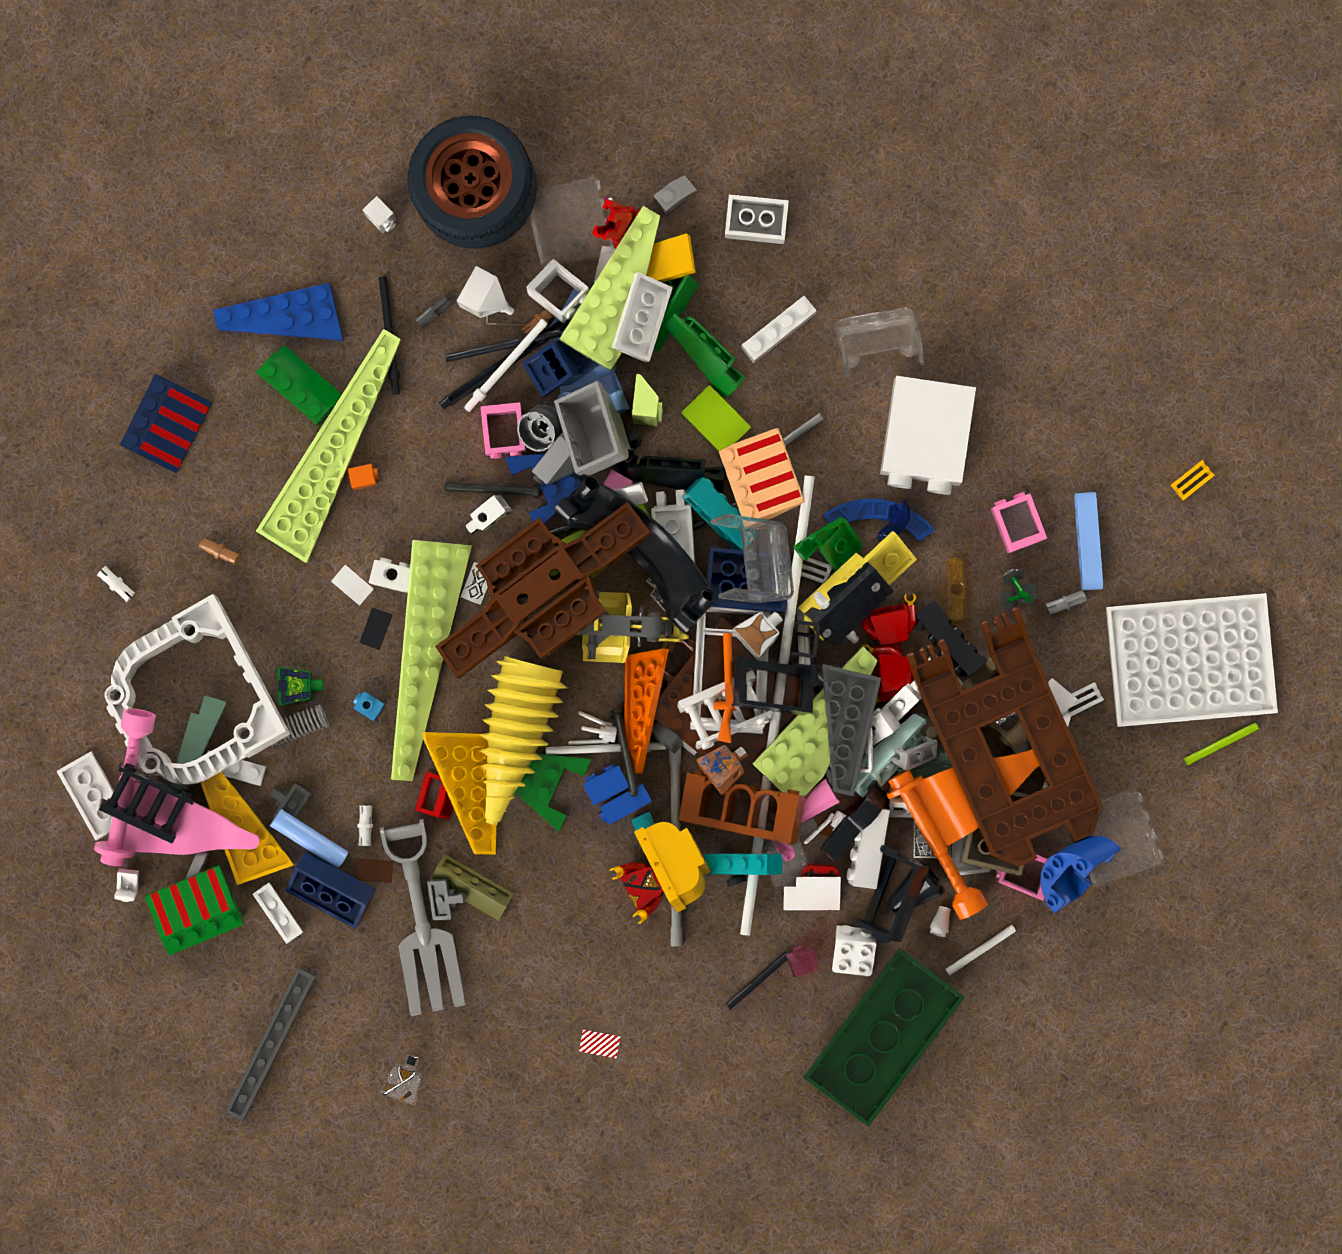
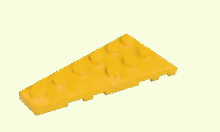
M222 771L200 782L210 810L225 817L240 828L259 836L260 843L256 849H224L237 885L295 865Z

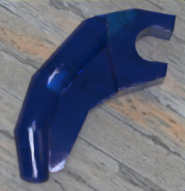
M906 499L901 501L903 505L902 510H899L896 504L891 506L890 523L878 532V541L884 540L892 531L897 535L902 533L910 521V508Z

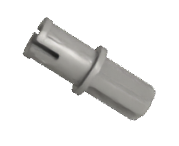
M1079 591L1066 597L1063 595V598L1046 603L1049 614L1052 615L1064 609L1070 610V607L1086 602V596L1083 591Z

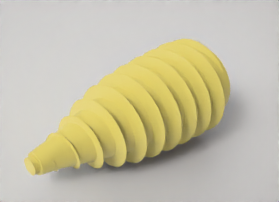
M504 656V660L496 661L502 666L500 674L491 675L498 681L497 688L488 690L495 696L494 703L485 704L486 707L492 710L491 718L482 719L490 727L489 733L481 734L482 737L488 740V748L479 750L487 755V764L480 767L486 770L487 780L483 781L486 784V823L498 825V822L501 821L511 799H515L514 794L518 787L525 786L522 782L525 774L535 773L529 765L533 760H542L536 753L538 747L549 745L542 739V736L545 732L554 731L547 725L549 718L559 717L552 711V707L554 704L563 703L556 696L557 691L568 688L560 682L563 671Z

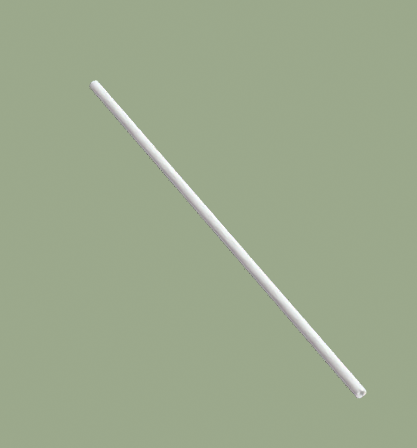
M805 475L802 495L805 502L800 506L795 544L807 536L814 476ZM795 549L778 662L787 665L790 656L803 559L800 558ZM777 673L773 704L783 705L787 674ZM772 711L767 747L779 734L780 712ZM762 775L761 790H771L772 782ZM770 794L762 801L758 828L765 829ZM754 836L751 854H762L764 838ZM748 875L741 935L750 936L759 875Z

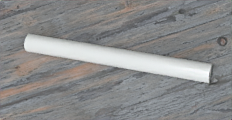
M1010 925L945 970L949 976L1016 932L1013 925Z

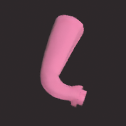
M827 778L806 795L801 823L840 803L837 793L832 791L831 784ZM772 840L775 849L779 854H782L784 861H789L795 857L793 847L787 843Z

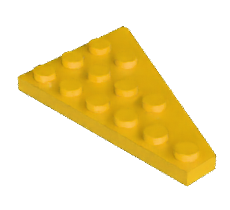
M422 732V737L473 853L496 855V825L486 823V784L483 781L487 780L486 770L480 767L487 764V755L479 750L488 748V740L482 737L481 734Z

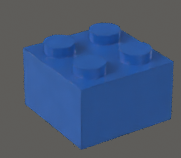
M612 764L603 769V774L597 776L594 773L585 778L586 782L583 786L593 805L628 789L627 779L619 765L615 767Z

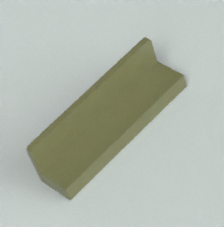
M446 854L437 865L430 879L448 878L450 889H454L455 893L466 892L467 900L465 902L496 920H500L514 895Z

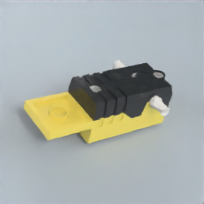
M892 531L864 558L855 553L798 607L805 615L803 621L820 624L819 639L824 643L831 642L833 645H838L845 637L852 643H856L859 637L854 629L872 613L873 609L879 606L880 602H884L887 599L886 597L894 592L889 585L917 560L898 535ZM809 626L814 631V634H816V627Z

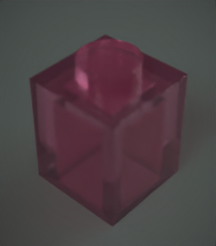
M804 945L792 948L793 952L786 954L793 977L803 976L819 970L813 947L805 948Z

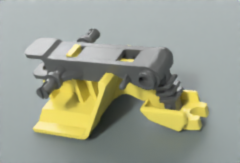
M596 591L598 599L607 612L577 634L583 636V661L625 663L630 647V637H638V647L642 646V637L647 638L648 642H681V640L689 639V635L683 634L667 617H660V613H648V617L643 616L644 608L640 607L639 616H631L632 604L629 593ZM631 620L634 621V624H638V621H642V624L631 625Z

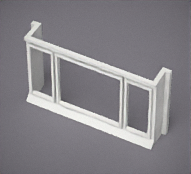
M710 607L706 611L756 615L761 612L766 618L770 616V612ZM706 612L697 621L693 695L702 692L705 635L723 636L724 633L733 634V630L705 628ZM768 650L759 661L768 662ZM757 670L756 697L759 702L766 703L767 671ZM701 705L697 706L698 709H696L699 717L701 714ZM700 717L705 730L719 731L713 718ZM691 719V721H690V729L696 730V728H695V726H694V724H693V721H692V719ZM730 720V727L738 724L736 720ZM758 724L739 731V733L762 734L765 724L762 726Z

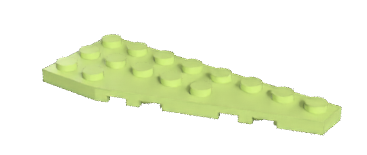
M645 206L639 211L559 339L564 344L609 371L613 369L623 353L612 348V344L634 275L639 272L647 276L659 225L660 215Z
M861 647L842 669L871 675L878 660L864 647ZM824 687L813 698V713L797 715L752 763L781 792H787L788 789L800 791L799 795L806 796L824 777L830 764Z

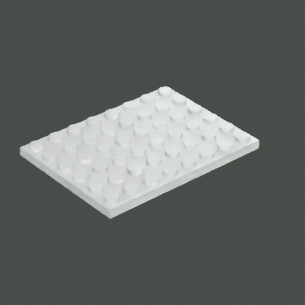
M1266 593L1106 607L1117 727L1278 713Z

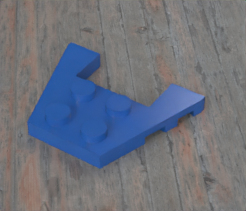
M545 454L514 456L505 459L512 475L530 467L534 469ZM575 473L549 486L545 483L542 486L540 485L548 505L529 513L533 522L541 518L545 523L556 514L554 511L556 505L563 498H568L581 484L578 474Z

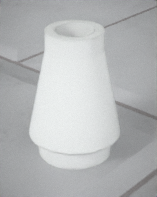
M939 906L929 927L931 928V934L945 937L946 933H949L951 909Z

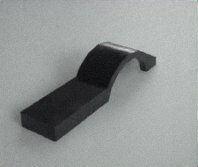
M873 780L867 787L868 794L863 803L853 813L841 820L819 848L832 862L839 860L857 835L868 827L882 811L888 792L882 791L878 787L876 780Z

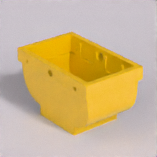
M659 822L646 829L642 827L634 831L669 903L677 913L686 909V905L697 900L705 890L704 875L711 872L693 836L687 828L679 831L676 826L668 822Z

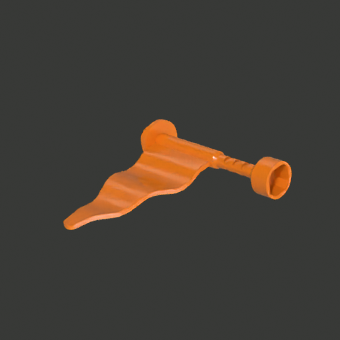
M1033 750L993 758L1010 796L1039 766ZM953 768L924 779L922 775L913 777L910 770L903 771L889 779L888 782L892 790L886 795L888 799L901 795L934 857L938 858L956 891L952 906L959 919L968 918L984 909L988 903L981 890L966 886L948 853L947 846L978 828Z

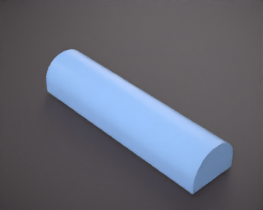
M283 809L279 810L270 824L272 828L336 868L341 866L348 854L347 850Z

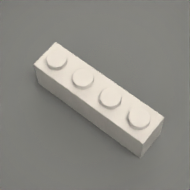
M805 296L801 297L743 343L742 350L755 363L816 315V309Z
M883 807L878 817L854 839L855 846L850 853L852 864L851 868L847 871V880H849L848 883L852 886L877 889L882 859L880 847L885 842L890 812L885 807Z

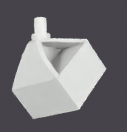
M475 266L457 299L459 307L479 318L499 311L512 315L514 309L505 300L498 278Z

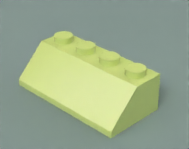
M637 374L632 410L633 424L657 426V423L662 421V403L659 402V397L640 374Z

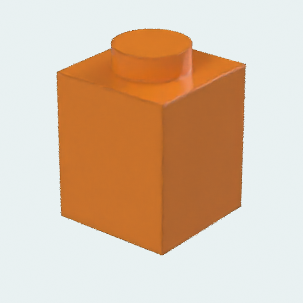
M372 464L348 469L353 490L377 485L376 480H379L377 468H373Z

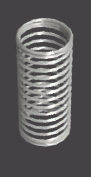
M320 704L314 706L321 727L317 722L313 708H310V710L315 720L317 729L313 724L308 709H306L308 718L312 725L311 729L308 724L306 715L304 711H302V715L307 724L308 731L304 726L300 713H297L299 720L303 726L304 733L300 728L296 715L293 714L295 722L300 732L299 735L296 730L294 721L292 717L289 715V719L295 731L296 737L294 736L291 730V726L287 717H285L286 724L291 733V738L288 735L287 740L286 738H283V742L282 740H279V744L278 742L272 744L271 747L274 749L277 747V745L281 746V743L284 745L285 742L289 743V740L293 742V739L297 740L298 737L302 738V735L306 737V733L307 735H310V732L314 734V732H318L319 729L323 730V727L325 729L329 728L328 720L322 706Z

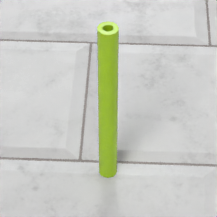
M1254 722L1184 758L1187 765H1190L1257 731L1259 727Z

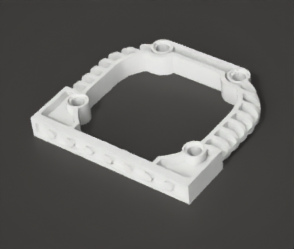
M214 594L173 616L171 621L132 642L125 648L115 662L113 674L111 675V686L105 691V699L108 703L106 708L109 714L116 718L117 723L115 725L118 731L124 734L126 738L124 743L127 747L129 736L121 728L123 710L132 709L135 703L136 695L131 685V680L137 669L150 658L184 639L191 643H197L202 640L203 636H212L220 639L228 638L236 653L234 656L235 661L244 668L243 676L248 683H252L260 701L253 704V709L247 723H240L235 727L234 738L202 757L185 764L172 763L167 754L152 747L147 736L142 738L136 766L152 776L160 775L162 778L176 784L190 785L203 782L246 757L250 758L290 735L285 722L219 598ZM195 627V633L188 636L189 629ZM120 692L121 697L114 701V695ZM245 730H249L250 735L243 739L242 733ZM156 760V767L150 770V763Z

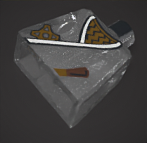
M407 1055L404 1065L396 1063L379 1093L416 1106L423 1076L422 1071L415 1069L419 1058Z

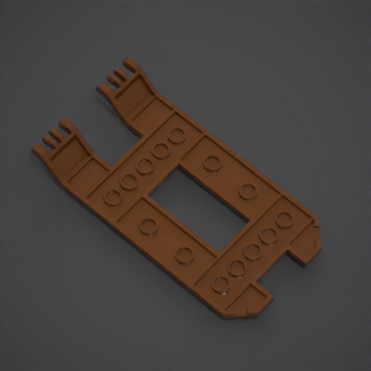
M1016 606L1011 608V613L1016 621L1015 624L1010 625L1006 612L1000 613L1005 628L1002 627L998 616H993L992 620L997 627V631L994 633L991 632L987 620L980 622L990 656L999 674L994 678L963 691L955 673L948 647L943 638L937 640V645L942 653L939 657H936L933 646L930 644L926 645L931 660H928L923 647L918 650L919 655L923 659V664L917 665L913 652L905 655L916 687L991 856L1019 867L1037 859L1030 839L1064 824L1073 842L1092 835L1103 805L1029 642L1023 617ZM1016 712L1048 787L1012 802L980 728Z

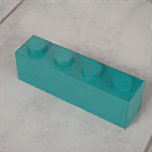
M704 477L697 479L681 497L732 549L744 550L758 535L754 525H744L740 511L727 502L728 499L725 495L718 493L713 488L714 485L709 479Z
M704 854V860L711 871L708 874H783L782 854Z

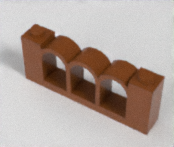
M695 770L694 773H687L679 814L680 821L787 844H797L806 796L799 795L800 791L788 789L787 792H779L777 790L759 791L756 787L748 784L732 785L725 792L721 819L706 816L710 791L714 785L700 770ZM742 789L747 790L751 796L747 825L731 822L735 799L738 792ZM769 794L777 801L773 831L757 827L762 801Z

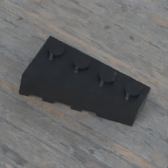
M934 600L916 615V625L921 631L924 629L929 634L927 638L934 646L937 645V640L944 639L951 660L955 664L954 670L960 677L963 675L969 677L988 661L984 656L980 657L977 654V648L972 642L964 639L963 632L956 625H952V620Z

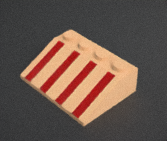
M779 428L734 443L719 451L744 525H759L805 502Z

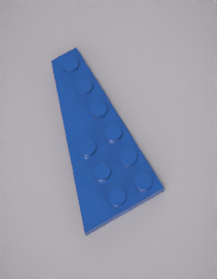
M330 283L213 310L217 328L221 331L343 341Z

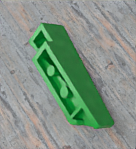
M674 314L665 322L666 328L723 398L730 395L741 384L745 376L731 366L736 359L693 317L687 316L685 319H681Z

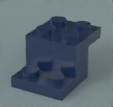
M552 341L522 363L542 397H546L560 386L572 385L599 365L561 341Z

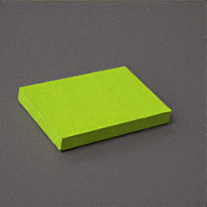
M710 385L681 412L718 451L736 443L751 429V426Z

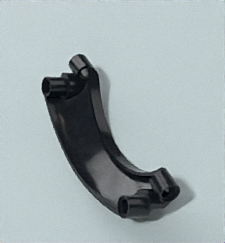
M585 477L568 498H563L556 505L554 511L571 527L589 531L626 502H629L651 532V535L627 553L643 567L655 583L663 600L667 618L679 630L687 634L716 601V594L711 589L709 583L686 551L657 521L616 491L592 477Z

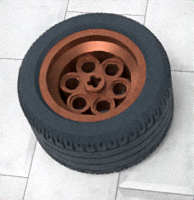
M474 115L451 118V120L443 121V123H439L435 128L433 127L429 130L430 132L423 136V139L419 141L414 149L407 174L408 190L413 201L412 203L428 228L442 240L468 249L491 247L506 241L509 237L516 234L515 232L522 228L521 226L526 223V219L529 218L530 212L533 210V204H535L536 200L535 196L537 195V181L529 155L515 133L496 120ZM477 158L479 163L476 166H470L469 162L471 159ZM460 167L461 171L459 174L453 175L451 174L452 169ZM488 170H495L494 176H485ZM473 176L476 181H472V184H469L467 180ZM452 187H459L458 193L454 195L449 193ZM485 190H494L493 195H491L490 197H485ZM468 198H475L473 205H466Z

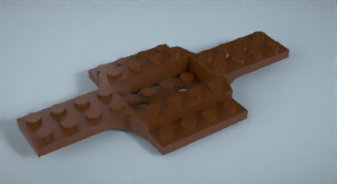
M626 502L580 538L569 543H564L554 536L541 518L536 519L475 565L486 580L491 601L483 611L436 645V649L458 679L517 635L530 643L540 659L544 660L607 612L598 599L593 578L649 537L651 532L629 502ZM553 570L560 571L559 579L552 580L550 578ZM577 579L581 580L520 626L521 621L525 620ZM521 594H527V603L519 604L518 597Z

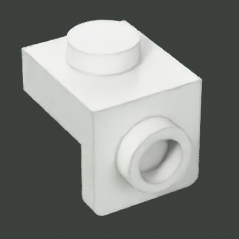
M119 868L115 899L123 902L135 900L139 886L138 870Z

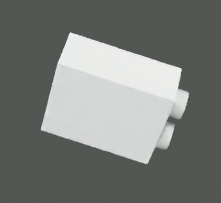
M902 376L895 377L880 475L889 476L888 486L911 489L913 479L928 482V492L950 495L952 485L959 486L962 483L976 387Z

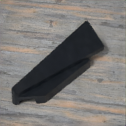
M644 456L640 459V463L627 465V478L632 481L686 491L697 479L704 477L713 483V488L718 493L723 494L725 468H705L704 459Z

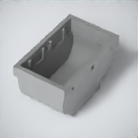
M599 381L593 382L554 401L576 474L592 475L629 457L628 449H630V445L620 413L616 411L613 401L608 392L603 388L602 383Z

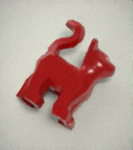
M606 199L602 208L606 210L609 208L610 213L605 225H596L592 235L612 241L613 246L617 248L627 232L626 229L629 223H633L641 209L636 212L632 206L627 207L616 201Z

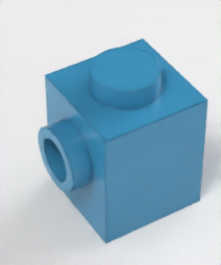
M367 692L359 693L353 701L355 704L353 709L372 721L377 720L386 705Z

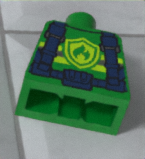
M277 667L279 706L309 701L313 699L312 691H324L323 679H312L311 671Z

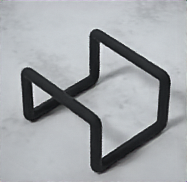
M796 620L794 622L793 634L814 638L812 654L791 652L788 665L807 666L806 664L793 663L794 656L811 658L810 665H815L820 624ZM798 624L815 626L816 634L798 632Z

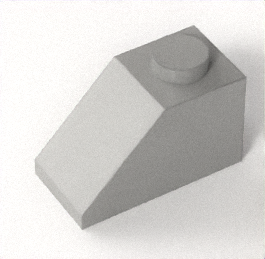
M684 175L666 185L653 198L664 214L667 215L697 190Z

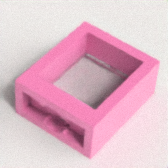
M1024 492L1013 496L1014 500L1006 502V499L995 502V507L991 509L1007 553L1047 539L1031 494L1025 495Z

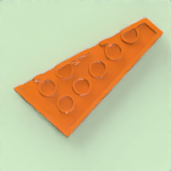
M669 649L627 655L625 661L624 728L634 775L643 773Z

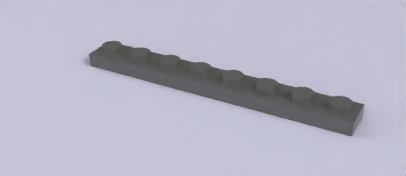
M299 967L296 969L225 1113L244 1121L316 978L315 975Z

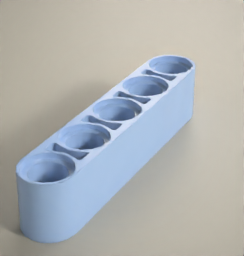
M1075 493L1082 591L1103 589L1096 493Z

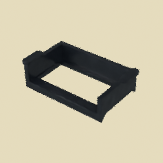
M747 655L733 658L735 673L732 706L765 711L771 710L773 712L795 715L813 713V687L818 685L819 668L817 665L801 667L747 659ZM747 669L799 676L798 707L746 700Z
M882 845L880 852L888 856L878 880L877 889L874 891L864 920L854 919V923L871 931L872 936L883 943H889L890 941L902 942L930 867L898 853L893 848ZM896 860H899L914 869L892 928L889 931L873 922Z

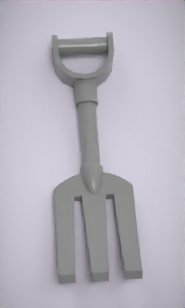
M420 819V823L387 830H385V827L380 828L386 854L392 860L402 863L416 922L415 932L408 935L398 946L411 1016L422 1014L414 949H419L433 1012L444 1010L435 946L437 944L441 946L453 1004L455 1007L466 1005L453 934L442 929L431 928L427 918L417 860L425 852L428 845V835L424 819ZM422 835L420 851L410 858H402L395 855L388 844L391 841Z

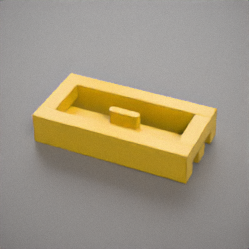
M1203 460L1170 485L1182 500H1185L1215 476L1209 470V467L1204 464ZM1200 466L1203 468L1202 471H1200L1182 487H1177V485L1180 482H1182ZM1204 473H1207L1208 476L1200 481L1187 493H1182L1184 489H1186Z

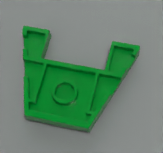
M839 517L795 544L793 548L803 560H807L818 548L834 571L828 577L830 578L855 553L859 554L863 544L847 520Z
M538 754L542 760H533L529 765L535 773L525 774L522 779L525 786L518 787L515 793L551 826L560 831L567 815L548 807L565 768L584 776L591 760Z

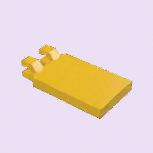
M683 234L654 243L647 271L648 277L663 283L696 273L690 235Z

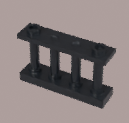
M120 763L119 771L123 772L111 798L107 800L102 798L99 810L173 844L176 838L173 826L185 803L193 805L194 797L191 796L192 793L183 788L178 790L137 771V767L130 763ZM131 776L142 782L129 807L125 809L118 806V800ZM151 785L160 791L148 815L142 817L137 814L136 809L148 786ZM168 793L178 798L166 824L161 826L155 823V817Z

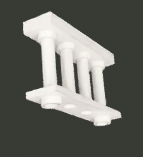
M753 670L746 673L747 697L751 701H758L752 688V682L756 678ZM725 682L678 701L677 706L680 713L684 711L689 713L701 739L696 742L697 749L703 748L705 750L714 746V742L718 741L719 736L718 732L708 737L696 711L698 709L697 706L703 703L708 706L720 731L722 717L719 710L713 709V702L716 701L715 698L719 697V694L725 698V691L721 692L725 689ZM734 706L737 711H733V714L738 724L731 727V735L756 724L762 726L768 723L772 717V711L764 713L763 710L753 709L756 717L745 721L740 708Z

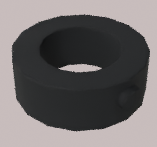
M739 875L726 880L728 887L747 881L745 875Z

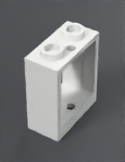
M552 259L528 284L527 292L530 297L564 323L575 315L577 308L589 293V287ZM557 275L579 292L562 312L540 294Z

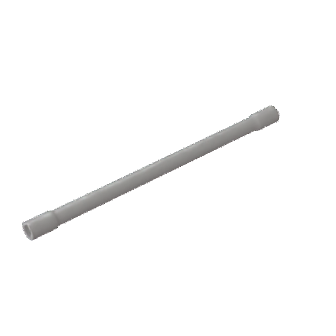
M680 747L675 754L669 750L671 824L676 826L679 831H681V821L679 820L681 809ZM671 905V946H683L681 911L677 913Z

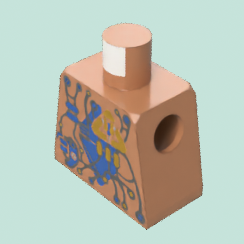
M723 745L698 758L696 761L702 772L722 795L744 773L740 762L748 757L742 747H739L732 753L726 745Z

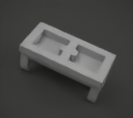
M924 736L921 740L925 741V743L906 751L896 748L894 751L900 756H893L892 762L908 771L936 759L938 741Z

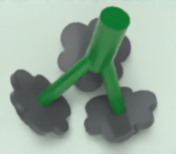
M1011 569L1002 576L1004 585H1015L1017 588L1016 596L1014 591L1006 589L999 595V601L1004 610L1008 609L1011 612V608L1017 604V599L1021 603L1025 602L1026 605H1032L1034 599L1039 597L1035 584L1029 585L1025 582L1021 587L1018 583L1022 579V569Z

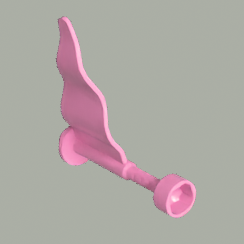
M141 709L123 710L121 728L129 736L124 764L137 765L141 739L152 733L156 718L154 713ZM130 776L118 800V806L125 809L129 807L141 784L135 782V778ZM151 785L148 786L136 809L138 815L142 817L148 815L160 791L159 789ZM167 793L155 817V823L161 826L166 824L178 798ZM186 802L173 826V831L176 832L173 844L112 816L108 841L96 842L94 850L101 854L100 861L111 866H123L125 858L133 857L135 852L186 855L216 849H256L260 839L256 834L240 828L218 813L195 802L193 805Z

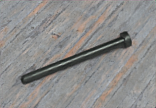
M445 483L444 490L533 495L534 498L539 499L540 485L534 484V487Z
M618 707L612 709L610 714L611 718L615 719L629 793L632 797H635L638 791L622 718L624 716V709Z

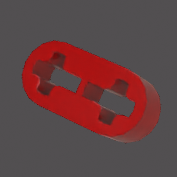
M808 863L801 870L802 877H808L806 872H809L810 869H813L814 873H819L812 874V877H828L827 875H822V873L829 874L830 870L836 875L832 877H840L839 870L834 865Z

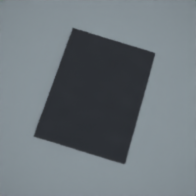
M372 607L359 643L380 650L392 614Z

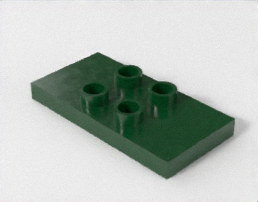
M898 948L804 1074L803 1078L869 1127L965 996L901 948Z

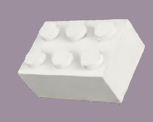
M729 195L725 238L784 244L789 200Z

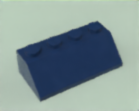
M306 851L295 866L286 888V892L355 929L376 891L370 885Z

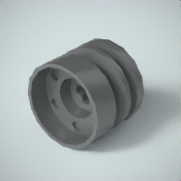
M545 401L536 405L522 415L518 421V436L527 448L536 452L545 451L563 433L554 402Z

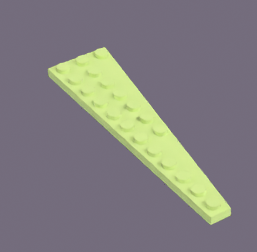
M385 329L382 330L256 532L305 563L309 561L400 345L401 339Z
M412 541L391 773L392 780L413 781L423 741L422 732H425L443 662V657L435 646L450 634L472 545Z

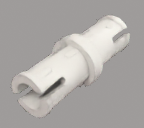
M107 566L102 568L107 576L101 571L97 574L98 577L110 586L112 591L115 590L126 602L131 598L125 592L131 597L135 595V592L123 583V579L114 575Z
M359 806L360 819L359 824H357V828H359L358 846H371L373 828L372 806Z

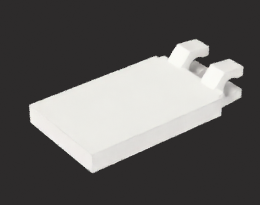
M676 490V505H667L666 493L664 491L656 492L657 506L651 508L652 518L680 544L695 563L692 507L688 503L686 504V501L681 497L685 493L684 490Z

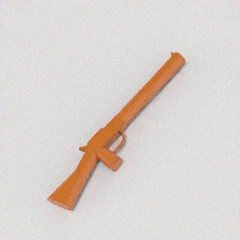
M731 633L723 634L725 689L721 692L725 691V701H721L719 694V702H713L714 710H724L718 740L732 743L730 720L732 712L737 711L732 706L734 694L731 636L733 634Z

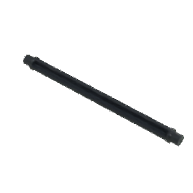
M572 318L570 320L567 319L564 323L558 320L544 331L560 329L562 332L567 328ZM531 343L523 351V353L515 360L514 363H516L517 361H519L520 359H522L523 357H525L526 355H528L544 343ZM511 353L449 395H446L445 399L439 402L443 410L453 406L482 386Z

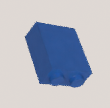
M640 784L637 786L638 794L635 797H632L628 791L601 806L602 811L598 813L603 822L606 823L608 821L610 825L652 802L644 785Z

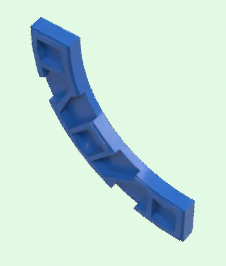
M871 498L850 501L834 507L823 514L828 523L833 522L839 517L845 518L848 523L862 519L888 521L908 531L918 542L934 531L933 527L918 513L904 505L883 499Z

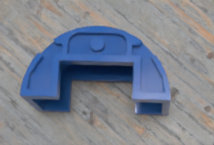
M1090 835L1071 843L1051 856L1045 862L1041 871V888L1046 904L1054 913H1057L1081 897L1092 885L1086 878L1090 872L1102 862L1109 863L1112 861L1121 848L1104 836L1096 837Z

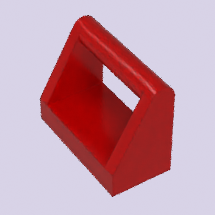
M426 772L415 810L450 820L453 805L443 782L434 811L424 809L432 778L441 780L439 775Z

